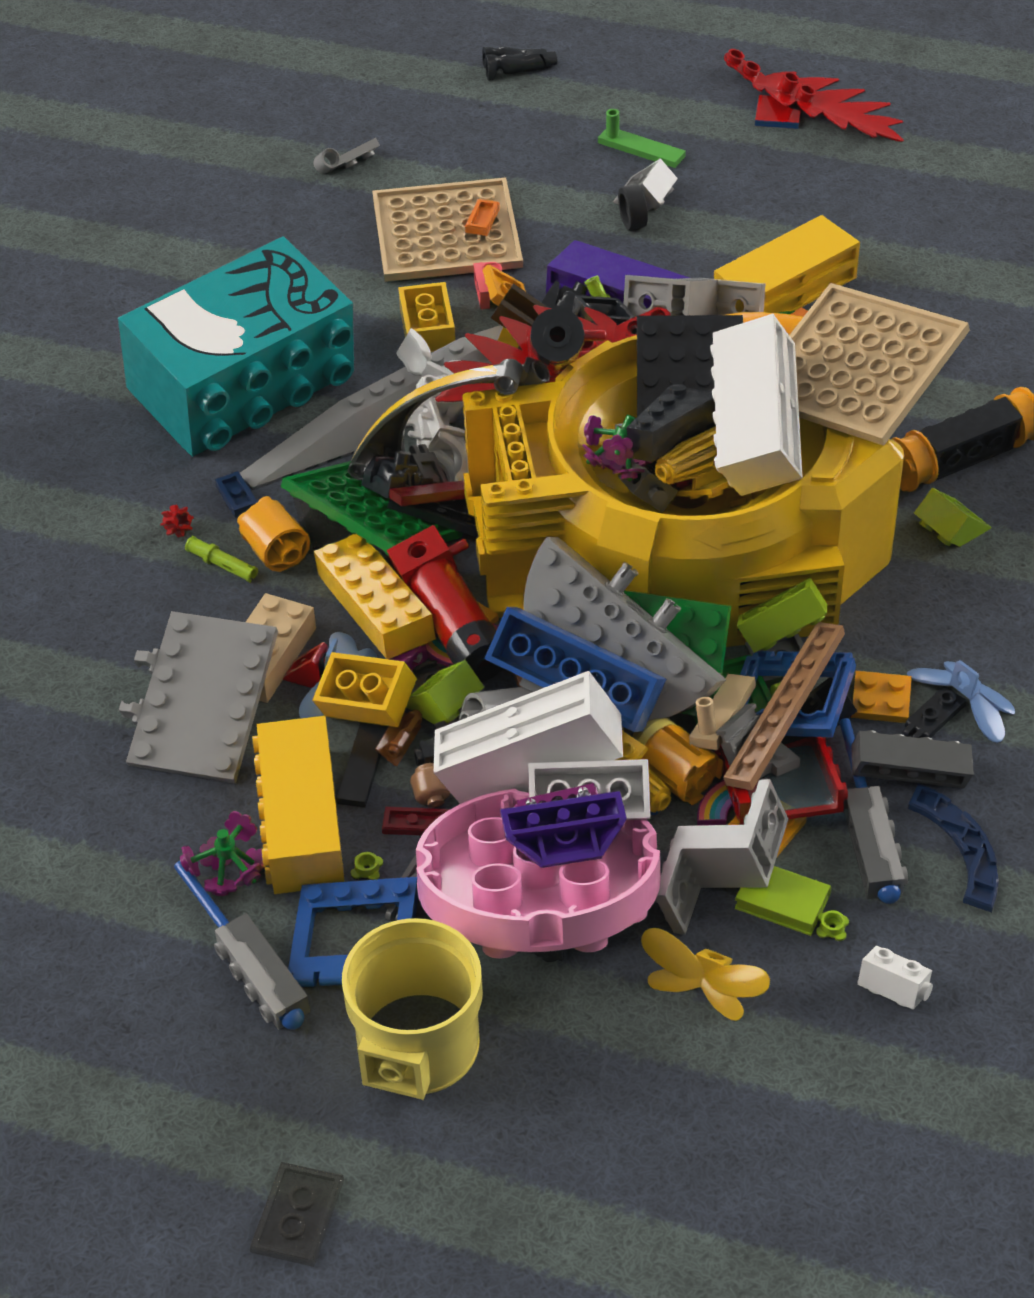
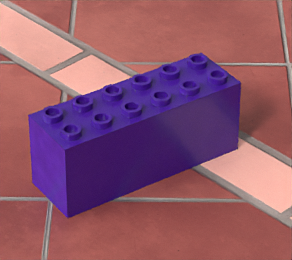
M574 240L547 265L546 294L555 281H558L562 287L567 286L572 289L575 282L585 285L584 282L598 275L606 294H609L611 298H619L624 303L625 275L670 279L690 277ZM589 290L586 292L585 296H591ZM646 295L643 300L646 308H649L652 303L649 295Z

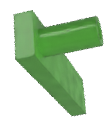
M617 109L606 111V129L598 137L599 144L652 161H657L661 158L667 166L676 168L686 157L685 150L619 130V111Z

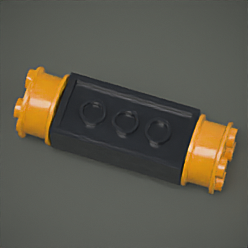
M1018 387L1010 395L1000 394L985 405L975 409L971 408L963 414L949 417L933 426H926L920 432L911 430L902 439L897 437L891 438L900 444L904 450L900 489L908 492L914 491L921 483L931 484L941 478L1013 449V447H1021L1027 439L1034 440V394L1026 387Z

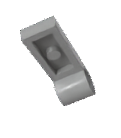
M374 138L341 156L335 149L327 148L315 157L314 167L322 174L345 166L347 169L358 163L356 159L362 157L365 160L375 154L373 150L379 147L380 144ZM324 157L329 160L330 165L324 161Z

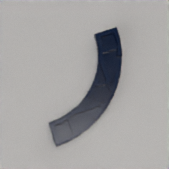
M918 784L909 802L908 809L927 817L940 826L959 848L967 870V889L963 903L992 913L999 879L996 866L997 860L986 834L971 815L966 811H961L952 804L951 799L931 788Z

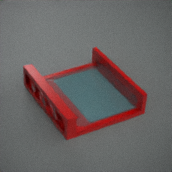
M807 737L786 744L787 748L800 757V767L777 777L773 773H769L759 779L771 780L788 820L843 812L844 800L848 799L847 785L840 780V769L838 764L833 763L832 749L830 746H826V737ZM720 745L718 750H715V753L724 761L722 773L724 779L730 765ZM758 782L753 790L726 786L739 825H744V818L749 813L753 792L756 791Z

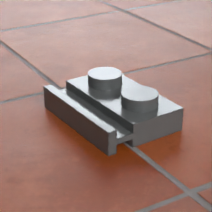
M755 703L746 704L716 731V734L722 737L721 746L730 766L760 718V715L755 713Z

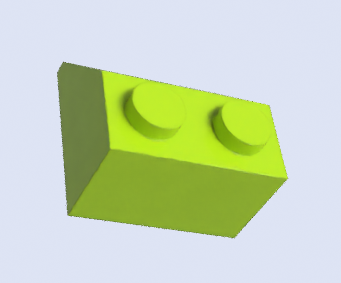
M931 488L914 512L921 519L919 524L931 532L933 529L938 532L937 538L947 546L955 544L961 547L992 528L957 499L934 488Z
M464 660L434 674L410 695L406 708L411 711H420L422 717L433 724L441 721L449 723L460 715L458 710L462 707L465 697L470 693L480 692L484 685L467 661Z

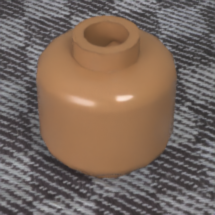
M426 763L415 769L410 783L417 803L427 804L429 808L443 805L450 792L434 774V763Z

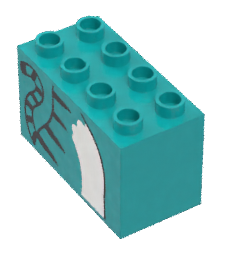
M284 236L118 317L127 389L192 457L206 449L216 451L223 448L230 441L231 437L248 427L257 429L269 422L274 413L289 405L293 407L304 405L309 401L314 392L329 384L333 386L342 385L354 372L353 302Z

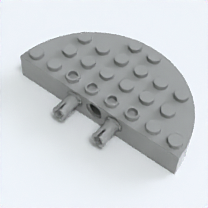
M546 537L532 562L527 577L524 611L666 678L667 680L649 720L667 718L696 706L697 699L710 697L726 681L722 675L667 630L666 627L681 610L678 605L674 606V601L667 598L652 617L624 593V590L634 577L638 575L636 569L631 570L632 566L624 562L610 581L559 537Z

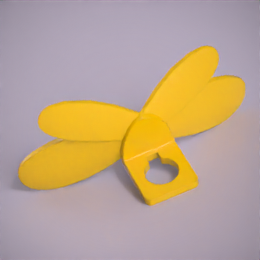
M649 928L642 935L641 942L644 950L657 964L664 968L654 971L648 976V984L653 989L682 992L701 987L708 1001L717 1011L728 1019L737 1021L742 1018L744 1013L737 997L759 996L764 994L769 988V975L759 967L730 965L733 960L732 958L709 949H704L694 955L679 939L659 928Z

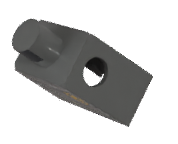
M631 458L632 469H645V472L641 473L640 480L632 479L628 481L621 479V475H618L619 479L635 496L660 512L665 511L678 492L676 484L663 483V481L657 478L654 467L649 464L641 467Z

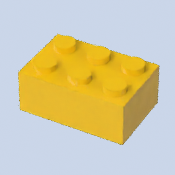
M446 282L398 287L405 337L412 328L426 341L431 352L455 341V326Z
M331 652L312 701L326 717L399 727L417 678L404 661Z

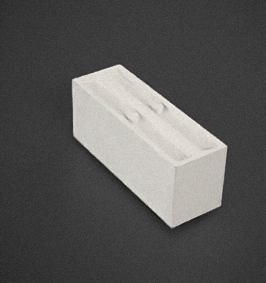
M774 314L713 332V344L710 348L714 358V366L711 368V372L715 382L712 396L716 410L713 412V419L716 425L714 443L717 448V457H715L714 463L717 471L725 476L729 486L734 487L740 496L803 479L794 341Z
M589 671L435 730L434 774L460 804L479 796L515 788L521 792H529L528 763L609 761L623 757L621 713Z

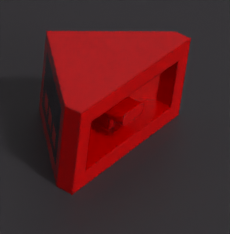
M322 642L296 658L284 675L283 680L313 688L323 675L328 645Z

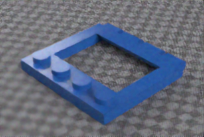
M757 651L752 656L746 657L740 675L755 677V682L758 676H785L799 652L778 651L775 656L774 651ZM834 652L820 677H834L823 711L817 710L812 714H804L800 710L785 736L833 737L856 669L855 659L851 652ZM761 709L760 711L755 712L756 715H760V716H761V714L763 713L764 709Z
M417 877L302 885L288 970L301 987H315L317 979H319L320 986L342 985V972L348 955L309 957L317 912H323L326 908H337L338 911L351 910L355 906H366L367 909L380 908L384 904H395L396 907H399L397 920L416 918L418 903Z

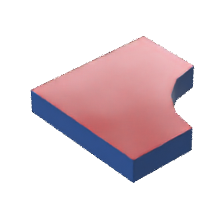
M759 95L755 126L798 129L801 110L786 107L772 96Z

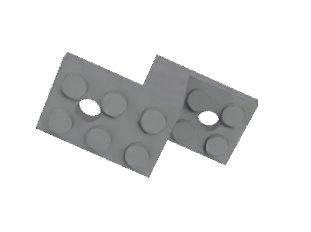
M625 275L623 304L635 317L656 307L667 309L671 316L738 313L735 304L739 299L744 303L742 312H763L766 283L709 278L670 279ZM646 295H649L652 300L649 308H646L643 303Z
M770 779L759 780L756 791L752 794L749 813L744 818V825L678 826L675 837L670 842L667 860L662 865L660 889L655 900L659 904L665 920L669 923L673 933L686 934L701 888L768 887L788 822V817Z

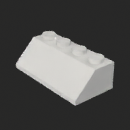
M648 759L528 763L529 797L594 783L598 794L620 791L627 820L650 819Z

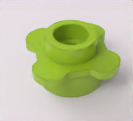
M371 852L360 853L355 857V868L351 870V876L354 879H379L380 874L378 871L383 865V859Z
M834 910L819 915L821 923L820 927L816 930L819 937H831L837 941H843L846 938L845 927L849 924V919Z

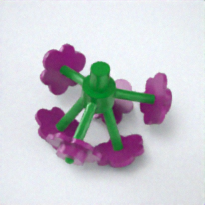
M591 415L584 427L586 443L588 445H598L599 438L603 434L613 435V437L606 439L603 442V446L595 453L586 444H583L582 447L586 451V454L583 455L586 463L592 467L598 465L602 469H605V467L611 469L613 474H619L621 479L628 481L637 479L638 474L644 473L645 469H632L633 442L627 438V426L636 418L626 415L622 426L617 425L616 429H603L601 418ZM634 459V462L636 464H639L641 467L645 466L646 464L652 463L649 461Z
M237 811L231 812L229 819L224 823L229 831L226 829L219 830L217 837L209 838L207 844L200 846V854L194 856L190 846H183L181 848L183 852L180 856L181 865L191 875L200 876L198 861L205 867L211 866L213 870H219L218 877L204 881V889L213 895L225 896L229 892L237 891V886H250L256 883L261 876L259 872L265 867L263 866L262 849L250 848L245 854L235 845V840L242 839L248 842L251 836L257 832L256 825L251 822V817L247 814L241 815ZM232 860L240 868V877L236 881L224 878L225 865L230 864Z

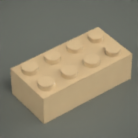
M265 593L246 622L273 626L278 630L259 701L268 703L293 661L298 657L315 631L316 622L314 607Z

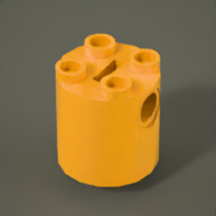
M269 496L262 497L258 503L252 505L237 519L241 537L250 544L255 554L270 570L284 571L299 564L305 558L310 547L308 533L285 510L279 501L272 500Z

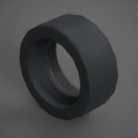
M634 184L621 187L618 192V204L626 229L633 230L647 226L648 210L641 186Z

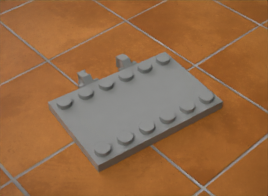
M171 611L160 649L154 648L152 653L137 650L134 662L138 667L142 665L148 666L149 672L152 674L145 699H140L139 704L136 702L126 704L121 701L118 710L122 717L132 719L131 722L137 725L127 756V765L236 784L277 639V628Z

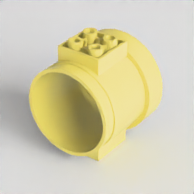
M417 918L397 920L381 925L362 937L350 951L342 972L345 1007L356 1032L362 1084L424 1100L426 1094L443 1090L459 1081L470 1070L477 1057L480 1044L478 1012L483 995L479 957L472 944L460 932L434 920ZM414 995L439 997L461 1009L454 1016L440 1024L418 1030L393 1029L371 1020L387 1004L400 998Z

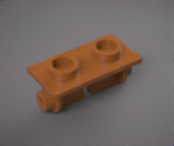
M412 710V712L408 713L404 712L399 727L389 726L376 746L375 750L394 766H398L420 730L422 722L421 712L418 710Z

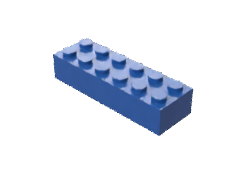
M518 607L506 608L484 658L543 688L589 671L621 713L622 726L633 732L643 731L667 680L650 670Z

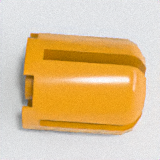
M669 724L664 726L663 729L657 730L645 743L648 751L641 759H648V767L667 785L671 793L683 802L694 805L704 797L701 793L710 786L715 776L718 779L721 778L724 770V761L710 749L698 748L692 744L690 746V734L680 726Z

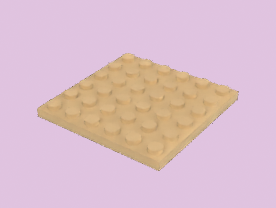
M506 178L372 191L385 282L474 273L473 263L480 262L499 263L502 266V270L523 268V257ZM478 199L500 202V210L488 236L465 233V225Z
M830 283L789 335L795 343L799 418L884 446L970 331L968 322Z

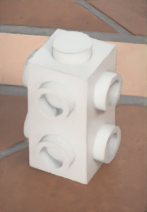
M875 946L862 960L857 985L868 989L874 994H880L891 999L901 1006L914 1009L922 1000L926 1001L931 994L933 984L929 982L932 970L916 961L894 954L889 949Z

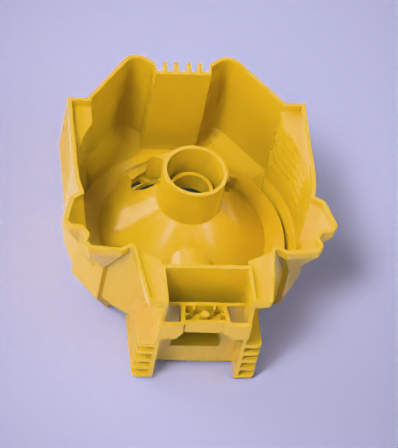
M637 335L614 343L607 340L569 364L555 378V382L518 386L517 391L511 395L501 394L496 389L463 394L465 446L469 473H463L465 499L468 514L475 517L478 532L476 554L480 575H486L488 608L497 613L498 618L503 617L507 607H518L524 610L527 577L532 562L546 537H559L610 581L624 562L631 565V570L636 569L638 575L634 577L625 590L732 606L726 647L745 645V642H747L740 630L737 631L739 615L810 577L827 603V615H825L821 622L839 625L841 604L884 569L891 560L904 450L900 444L890 438L883 446L799 418L803 479L740 496L735 488H725L722 495L714 498H707V495L696 499H690L689 496H677L676 494L663 512L635 496L619 479V474H613V470L606 467L602 469L598 465L592 467L590 464H587L583 456L586 454V451L582 445L586 444L595 453L603 446V442L606 439L613 437V435L603 434L599 438L598 445H588L584 435V427L591 415L601 418L603 429H615V424L623 423L626 415L637 418ZM641 473L638 474V478H637V479H639V480H640V478H641ZM753 581V582H750V583H746V584L740 585L741 582ZM751 593V594H747V595H744V596H740V597H739L740 594ZM808 624L802 627L798 633L799 636H809L815 625Z

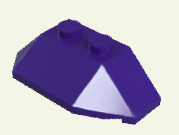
M620 791L500 809L506 840L541 868L602 859L627 820Z

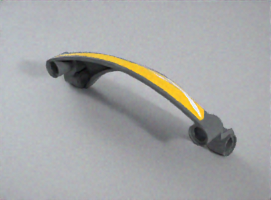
M526 357L525 364H521L514 359H505L500 364L458 372L415 389L393 404L369 428L354 451L348 468L349 474L354 479L363 480L365 469L373 456L395 457L396 451H405L404 434L407 421L413 412L431 396L448 389L476 383H494V387L498 392L504 395H511L517 391L518 386L542 384L549 381L550 373L547 366L542 361Z

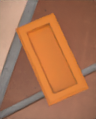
M478 199L465 225V233L488 236L500 210V202Z

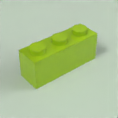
M810 577L739 615L737 627L754 653L761 649L766 651L783 637L791 638L798 634L802 627L821 622L825 615H827V603Z

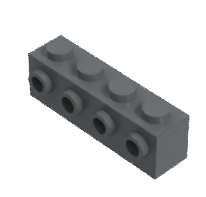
M867 730L859 731L851 745L852 775L965 788L974 775L972 745L963 744L959 741L946 742L933 740L929 737L914 738L906 737L902 734H881L876 731Z

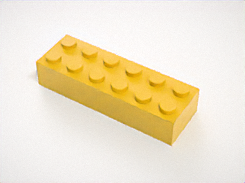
M354 534L314 551L318 575L386 659L393 658L436 640L433 618L430 611L373 545L366 542V539L358 534Z

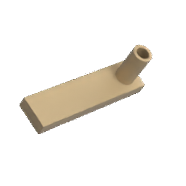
M728 674L725 678L726 681L720 686L713 699L701 697L696 700L698 723L689 736L690 746L692 744L698 748L718 750L723 740L721 735L716 734V731L744 707L756 687L755 677Z

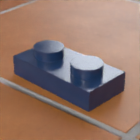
M239 471L215 479L216 488L235 518L246 512L252 505L258 503Z

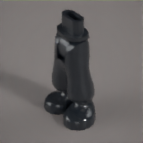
M483 47L482 62L484 68H486L487 80H494L498 69H501L505 74L542 70L544 67L548 68V65H557V55L555 51L547 52L543 48Z

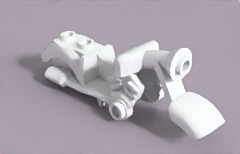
M411 328L396 354L404 363L408 372L424 376L416 384V388L454 374L444 365L440 366L431 361L432 355L426 341ZM439 392L424 401L410 416L406 426H413L414 431H409L408 436L416 438L417 446L426 444L429 452L435 453L441 468L447 475L448 482L464 480L463 473H469L466 443L464 440L465 430L449 426V423L456 421L463 410L464 404L463 401L437 402L435 398L441 393Z

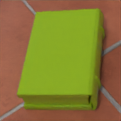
M774 866L768 887L740 888L735 897V901H737L735 909L811 936L818 923L819 915L823 912L830 897L831 885Z

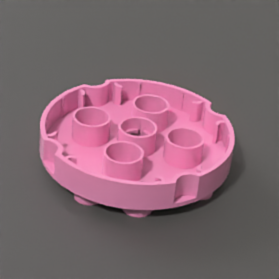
M515 788L485 794L448 810L425 830L416 848L417 890L420 903L427 915L434 921L454 928L469 942L481 945L483 952L492 958H508L517 952H547L575 948L582 952L599 951L608 944V937L623 931L632 924L638 923L647 917L648 910L656 900L660 889V850H657V833L647 819L626 820L602 859L545 868L538 866L505 838L500 809L515 807L517 800L529 798V792H521Z

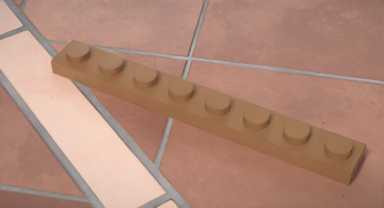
M822 622L815 625L724 776L726 786L753 790L845 635L842 625Z

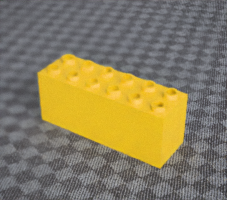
M820 215L714 270V279L766 283L763 312L796 311L800 307L818 299L830 283L842 286L857 278L860 241L823 215ZM740 299L735 304L738 313L744 309V303Z
M326 716L257 724L258 736H252L254 753H259L254 758L256 775H261L257 776L256 787L258 797H263L259 798L258 811L260 820H264L261 821L260 835L261 842L265 843L262 849L263 866H268L265 867L267 885H273L274 894L301 891L302 885L345 882Z

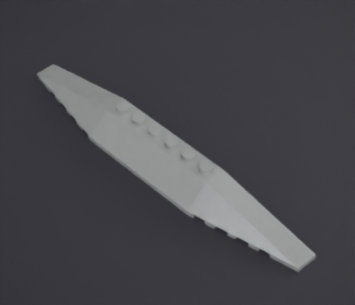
M499 325L474 335L498 340L503 326ZM466 337L459 338L431 353V361L440 366L451 360L477 361L492 364ZM405 366L340 400L240 472L242 478L252 489H256L281 480L283 476L291 473L295 475L305 471V468L317 464L319 466L326 464L328 460L339 456L343 458L351 455L376 420L398 400L417 389L416 384L424 376L408 372Z

